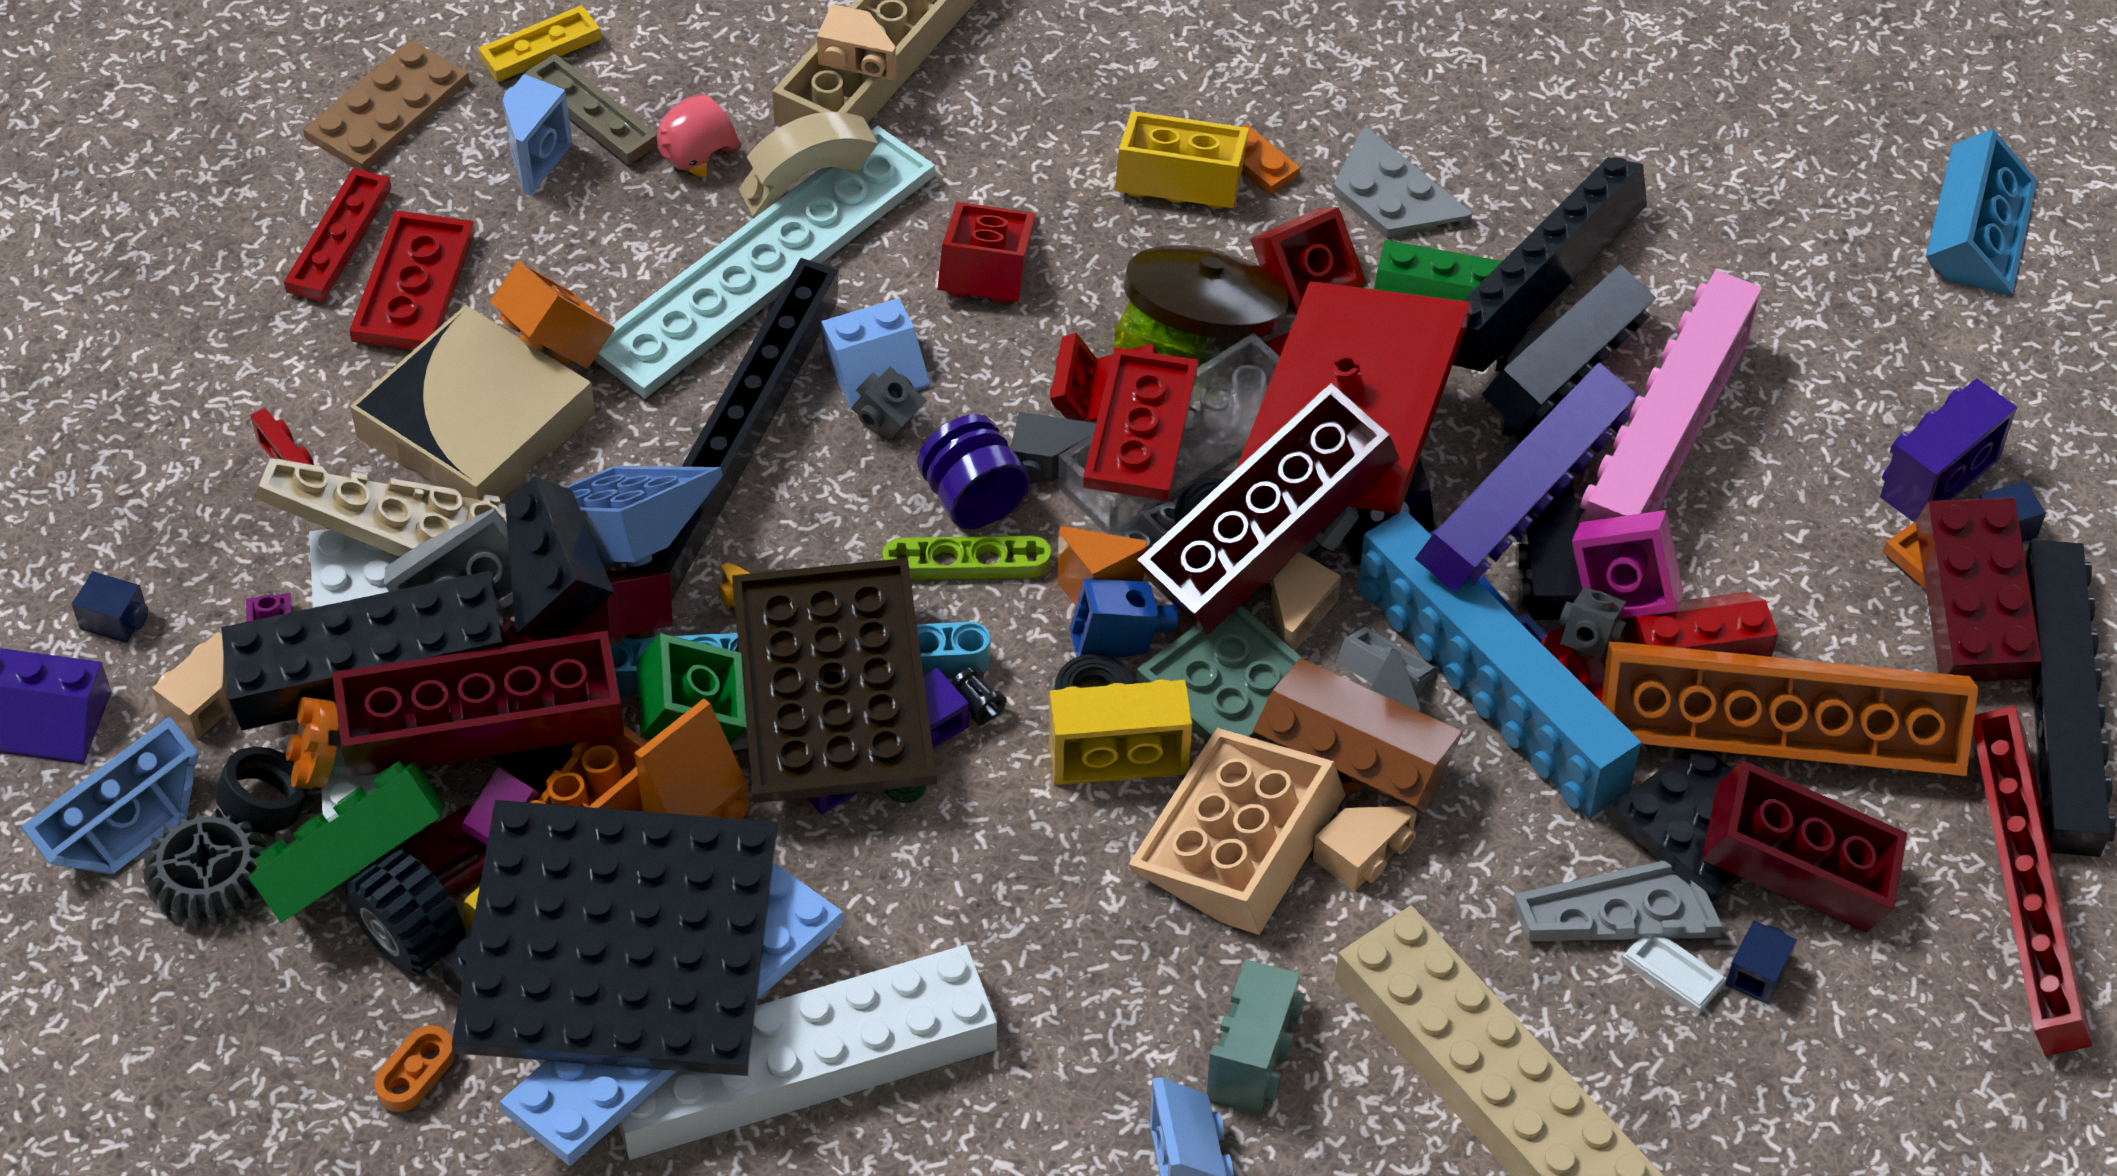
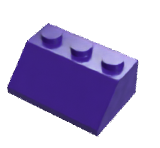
M0 648V753L84 764L112 692L102 662Z

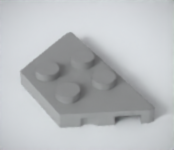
M1368 127L1363 128L1333 184L1332 193L1387 239L1406 236L1410 232L1423 233L1434 231L1436 226L1440 224L1458 221L1459 226H1463L1471 222V211Z

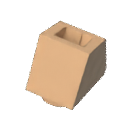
M831 4L817 35L818 65L894 81L896 77L895 45L871 13Z
M219 632L215 633L205 643L196 646L190 656L172 671L166 672L159 679L158 683L152 687L159 712L167 718L170 716L180 728L196 740L230 711L222 634Z
M1410 806L1344 808L1315 836L1313 860L1352 890L1356 891L1366 880L1370 883L1374 882L1382 874L1387 865V860L1395 852L1403 854L1411 846L1416 837L1414 826L1417 811Z

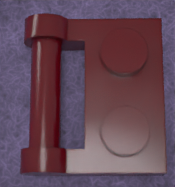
M466 805L402 842L395 848L401 849L418 859L435 877H438L481 851L485 854L487 845L461 830L462 822L471 810V807ZM485 855L440 880V883L450 896L481 878Z

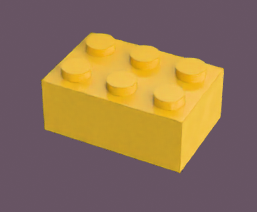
M1160 679L1149 683H1113L1107 686L1086 688L1072 686L1061 690L1049 691V746L1054 785L1185 775L1188 773L1192 720L1185 680L1170 681Z

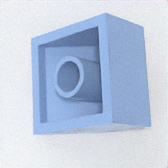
M524 74L514 87H510L505 92L502 107L505 111L507 136L509 137L511 155L523 192L531 196L573 143L565 90Z
M900 298L821 321L823 353L850 408L861 397L856 389L872 372L880 377L890 366L897 373L907 377L916 391L930 388L915 328Z
M1162 1077L1152 1079L1150 1129L1160 1176H1234L1230 1155H1222L1219 1141H1224L1221 1113L1212 1112L1208 1094Z

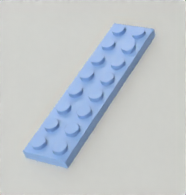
M776 863L773 864L757 1000L844 923L843 911ZM546 1061L500 1101V1106L503 1114L571 1166L677 1071Z

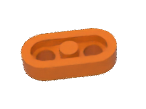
M435 1025L416 1029L378 1071L374 1087L378 1101L384 1108L393 1112H405L413 1109L451 1067L455 1059V1053L452 1050V1037L448 1031ZM429 1051L439 1052L438 1056L433 1059L423 1058L424 1054ZM399 1086L409 1087L408 1091L402 1094L393 1093L394 1089Z

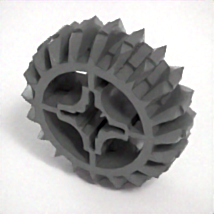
M218 808L210 817H205L204 813L198 809L195 819L187 821L186 818L180 815L177 827L173 828L164 825L162 832L164 838H151L152 844L150 846L152 851L144 853L145 868L142 875L145 885L148 886L146 890L150 900L157 904L159 911L164 916L172 914L173 920L179 925L189 917L190 923L196 929L203 921V918H208L210 924L216 928L219 921L218 916L226 914L229 919L235 921V909L237 907L251 911L252 902L250 898H263L248 876L257 867L254 860L260 856L259 854L267 846L260 832L252 831L249 821L235 824L232 814L224 818L223 813ZM207 858H209V865H208V866H207V864H206V859H207Z

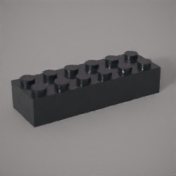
M491 571L221 627L228 700L242 731L297 719L298 705L302 697L334 701L336 704L332 672L507 646L501 604Z

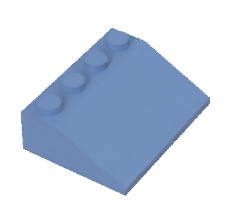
M612 466L568 485L566 488L573 490L603 566L626 562L627 567H636L651 562L653 560L652 554L669 547L722 478L723 474L721 467Z

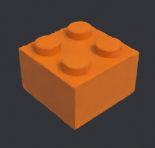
M518 260L490 300L502 312L499 320L519 333L521 332L519 335L521 340L538 351L543 346L550 349L548 354L568 367L573 361L588 369L615 330V327L576 293Z

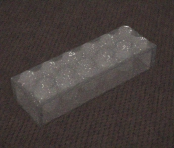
M1254 333L1198 367L1169 497L1170 502L1179 498L1187 487L1196 481L1210 478L1239 459L1243 453L1280 358ZM1093 434L1059 455L1058 488L1106 534L1114 535L1134 527L1141 512L1169 502L1083 488V475Z

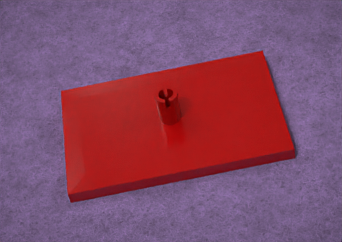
M1309 281L1237 468L1332 383L1390 434L1400 458L1353 501L1349 507L1399 514L1471 316L1470 302Z

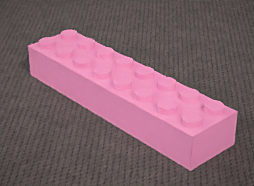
M1718 270L1714 271L1708 284L1700 283L1693 298V311L1689 312L1686 310L1681 317L1677 328V334H1679L1677 340L1670 338L1666 344L1661 358V362L1664 364L1661 369L1654 367L1650 373L1645 387L1648 393L1645 398L1638 396L1634 402L1629 416L1632 422L1629 427L1626 425L1620 427L1613 445V449H1616L1613 456L1608 454L1604 456L1597 473V478L1600 480L1596 486L1588 485L1580 508L1586 511L1582 513L1578 526L1580 522L1656 512L1659 510L1750 340L1762 291L1761 286Z

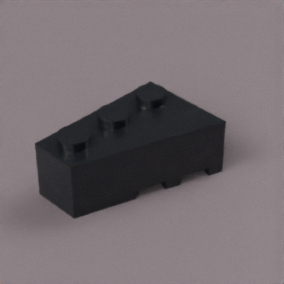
M534 476L505 503L516 634L541 641L565 637L612 595L614 590L573 490Z

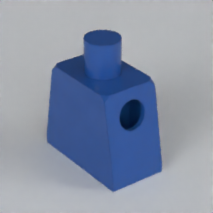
M1084 578L1069 628L1076 657L1086 654H1102L1112 658L1146 654L1149 651L1154 632L1176 631L1178 614L1174 604L1156 605L1152 587L1147 582Z

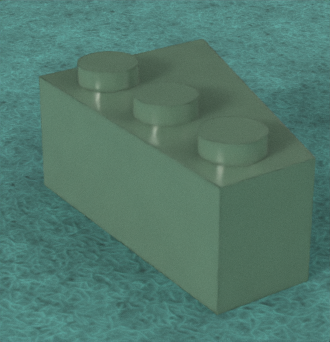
M1245 959L1231 996L1232 1004L1228 1016L1224 1015L1220 1031H1223L1219 1046L1213 1045L1210 1053L1207 1094L1210 1102L1262 1116L1266 1100H1276L1282 1078V1073L1275 1072L1279 1059L1288 1060L1294 1038V1033L1287 1032L1290 1020H1300L1306 994L1298 992L1300 973Z

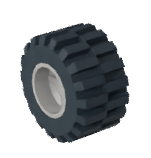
M393 848L346 883L345 892L350 909L364 933L391 963L410 975L420 976L439 961V954L465 933L461 915L440 881L423 863L401 849Z

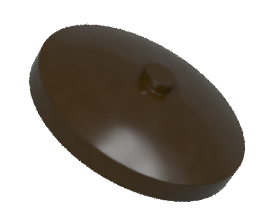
M1190 245L1158 246L1136 254L1127 265L1123 284L1128 299L1150 318L1176 330L1215 339H1250L1275 331L1284 321L1289 301L1288 293L1283 284L1261 266L1224 251Z

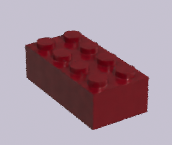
M2015 497L1928 501L1915 522L1938 672L1970 676L1973 681L2029 679L2042 660Z
M1742 760L1717 784L1701 860L1857 929L1868 932L1895 908L1907 832Z

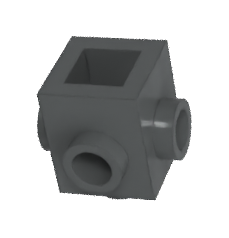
M890 366L880 377L872 372L856 389L861 397L851 409L858 414L860 421L867 428L875 430L883 439L889 442L927 400L913 388L912 383L907 377L897 373Z
M1584 587L1574 603L1567 601L1563 608L1558 626L1565 628L1560 644L1570 647L1579 656L1603 659L1608 651V642H1621L1627 622L1622 621L1621 617L1626 601L1610 596L1607 593Z

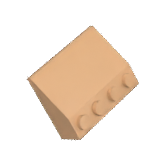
M1216 728L1128 864L1130 869L1218 922L1260 935L1312 851L1315 836L1329 823L1345 797L1335 763L1328 759Z

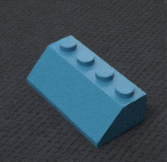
M1994 129L1952 145L1926 258L1930 265L1937 269L1947 281L2010 295L2013 294L2037 179Z

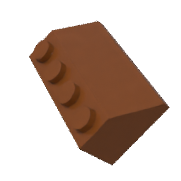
M1299 658L1272 690L1253 729V732L1266 742L1334 761L1338 775L1404 806H1410L1422 814H1425L1463 734L1461 730L1302 658Z

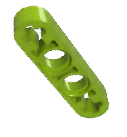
M1038 536L897 538L889 541L882 551V560L897 559L898 555H906L909 562L911 580L1035 578L1044 575L1051 565L1050 545L1046 540ZM985 552H992L1000 557L998 562L990 565L983 564L976 558ZM1008 552H1013V562H1008ZM920 553H925L926 564H920ZM940 553H950L957 558L950 565H940L933 559ZM1027 553H1036V561H1028Z

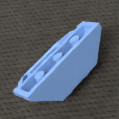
M169 716L20 828L48 864L114 874L152 844L151 838L163 837L164 825L175 828L179 824L180 815L187 818L198 751Z

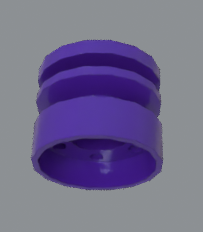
M970 414L958 417L942 425L926 440L919 451L917 459L920 474L928 482L930 489L938 495L940 504L952 522L962 529H978L1005 518L1021 503L1028 492L1031 482L1028 470L1016 453L1008 447L1007 440L1000 434L996 424L986 415Z

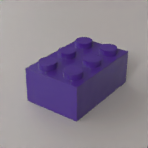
M1978 378L1964 389L1960 387L1955 389L1939 410L1927 412L1915 430L1910 434L1907 432L1902 433L1894 441L1890 449V453L1893 454L1890 465L1882 475V480L1885 482L1880 498L1913 522L1917 520L1928 501L1952 500L2000 459L2017 406Z

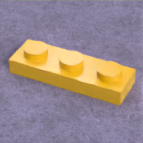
M581 5L479 47V57L498 83L533 68L554 53L560 57L601 40V31L594 19Z

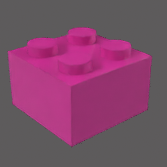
M1666 510L1579 523L1572 539V545L1582 590L1584 587L1626 601L1621 618L1677 611L1683 594V587Z

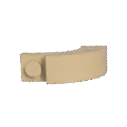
M822 112L798 118L773 131L749 153L747 158L753 169L738 190L752 216L756 217L778 201L794 181L808 172L820 168L834 167L857 173L876 148L878 142L862 116L845 112Z

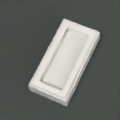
M1642 937L1638 939L1623 955L1621 961L1624 965L1697 1015L1703 1011L1723 988L1727 979L1665 937H1654V939Z

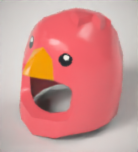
M702 93L685 98L673 106L663 117L657 133L658 149L662 156L679 170H688L697 177H707V160L713 152L721 150L732 154L742 147V143L737 137L728 116L710 96Z

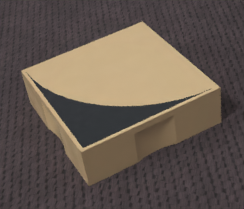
M467 305L463 306L350 406L356 436L399 465L417 471L429 479L435 486L456 489L462 497L481 500L483 495L487 494L499 496L500 501L524 479L536 462L556 450L596 413L592 384L589 380L542 351L534 349L516 335Z

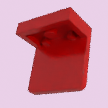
M1077 332L1062 336L1059 355L1056 358L1053 385L1050 389V400L1054 408L1059 410L1066 419L1096 423L1113 354L1097 359ZM1152 344L1131 349L1158 354V351Z

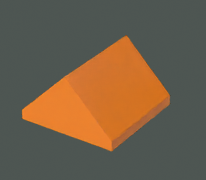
M1060 526L1058 585L1076 606L1084 578L1145 582L1146 573L1138 559L1147 551V541Z

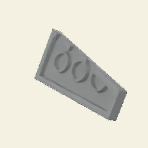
M1666 861L1514 894L1513 907L1528 941L1641 939L1642 937H1651V939H1654V937H1665L1668 939L1721 938L1723 928L1706 891L1693 881H1691L1690 885L1671 869L1672 866Z

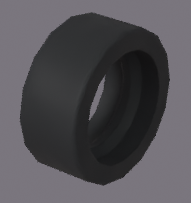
M253 746L239 749L228 757L217 783L215 795L216 803L226 817L232 814L235 824L249 821L252 831L272 833L285 830L296 822L309 789L292 787L291 775L294 761H287L285 753L272 748ZM258 779L270 783L279 789L286 799L276 801L254 796L241 786L239 780Z

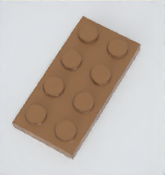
M409 40L303 129L304 137L355 169L367 171L470 82L469 73L416 42Z

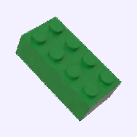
M400 760L392 764L373 780L374 788L365 793L361 786L338 801V804L333 807L336 812L335 814L326 819L322 812L298 828L299 830L293 834L296 840L287 845L282 838L259 854L260 856L254 860L257 867L248 877L280 923H283L440 818L446 805L415 760L405 767Z

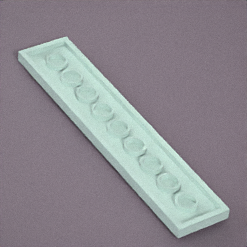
M877 125L871 131L878 145L857 173L834 167L820 168L614 323L612 326L615 327V330L594 361L646 399L776 299L800 258L819 264L823 263L935 177V165Z

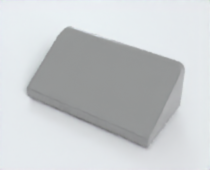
M1363 627L1344 639L1335 661L1337 664L1373 684L1393 648L1401 653L1416 696L1438 670L1435 666L1367 627Z

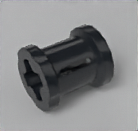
M975 666L968 667L956 675L952 685L969 703L971 718L977 725H984L1003 711L1007 698L1001 691H994L983 680L984 673Z

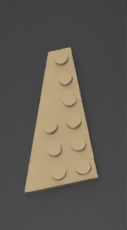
M274 458L269 459L253 497L399 558L420 543L490 509L496 508L506 521L505 504L500 503L499 496L484 494L480 500L462 497L456 489L392 478H390L388 484L367 481V474L351 472L349 477L328 474L322 466Z

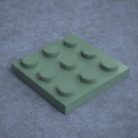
M1240 605L1208 636L1197 626H1194L1137 668L1136 679L1140 683H1149L1160 679L1170 681L1185 680L1192 729L1206 742H1208L1216 728L1258 739L1259 736L1253 732V729L1272 690L1299 658L1302 657Z

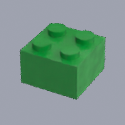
M660 633L636 661L640 737L653 739L702 699L707 700L711 704L730 746L747 728L742 656L740 652Z

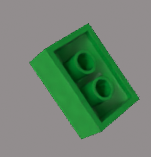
M1385 240L1377 269L1374 290L1463 301L1502 261Z

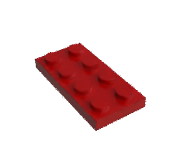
M395 210L350 327L351 341L414 350L440 328L475 234L474 221Z
M1118 347L1114 348L1083 475V488L1169 501L1197 377L1198 360Z

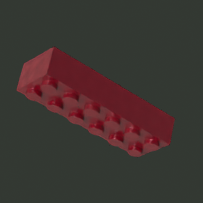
M1330 383L1138 559L1150 582L1208 636L1400 459L1390 434Z
M608 630L332 672L341 747L348 778L379 774L399 760L404 767L414 760L419 767L624 735L621 701Z

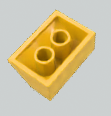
M1131 111L1119 147L1115 191L1124 192L1133 197L1151 196L1165 198L1173 203L1192 202L1205 204L1213 209L1225 207L1234 209L1240 187L1249 128Z

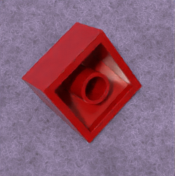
M1339 207L1318 208L1250 238L1259 265L1283 284L1288 293V304L1296 314L1309 281L1359 287L1367 283Z

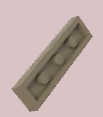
M554 53L525 72L528 76L564 89L569 118L627 165L632 164L658 146L657 133Z

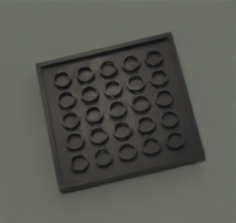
M495 800L452 1038L453 1053L748 1076L777 839V822Z

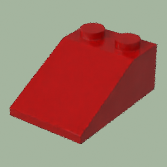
M956 202L942 243L937 290L947 291L950 296L958 298L975 295L987 297L989 301L1000 304L1011 301L1018 302L1023 286L1036 213Z

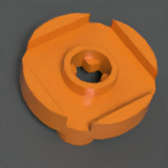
M302 697L297 711L298 732L297 734L291 733L288 737L286 760L294 761L291 775L292 787L319 790V788H324L327 784L335 760L337 746L330 745V730L338 731L337 709L334 701Z

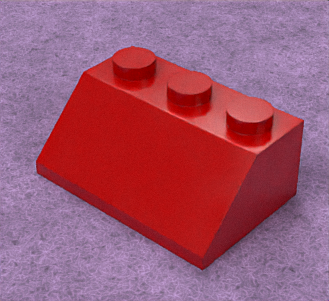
M1748 592L1681 600L1677 611L1621 618L1622 621L1627 622L1625 631L1629 643L1772 657L1778 638V633L1766 600Z

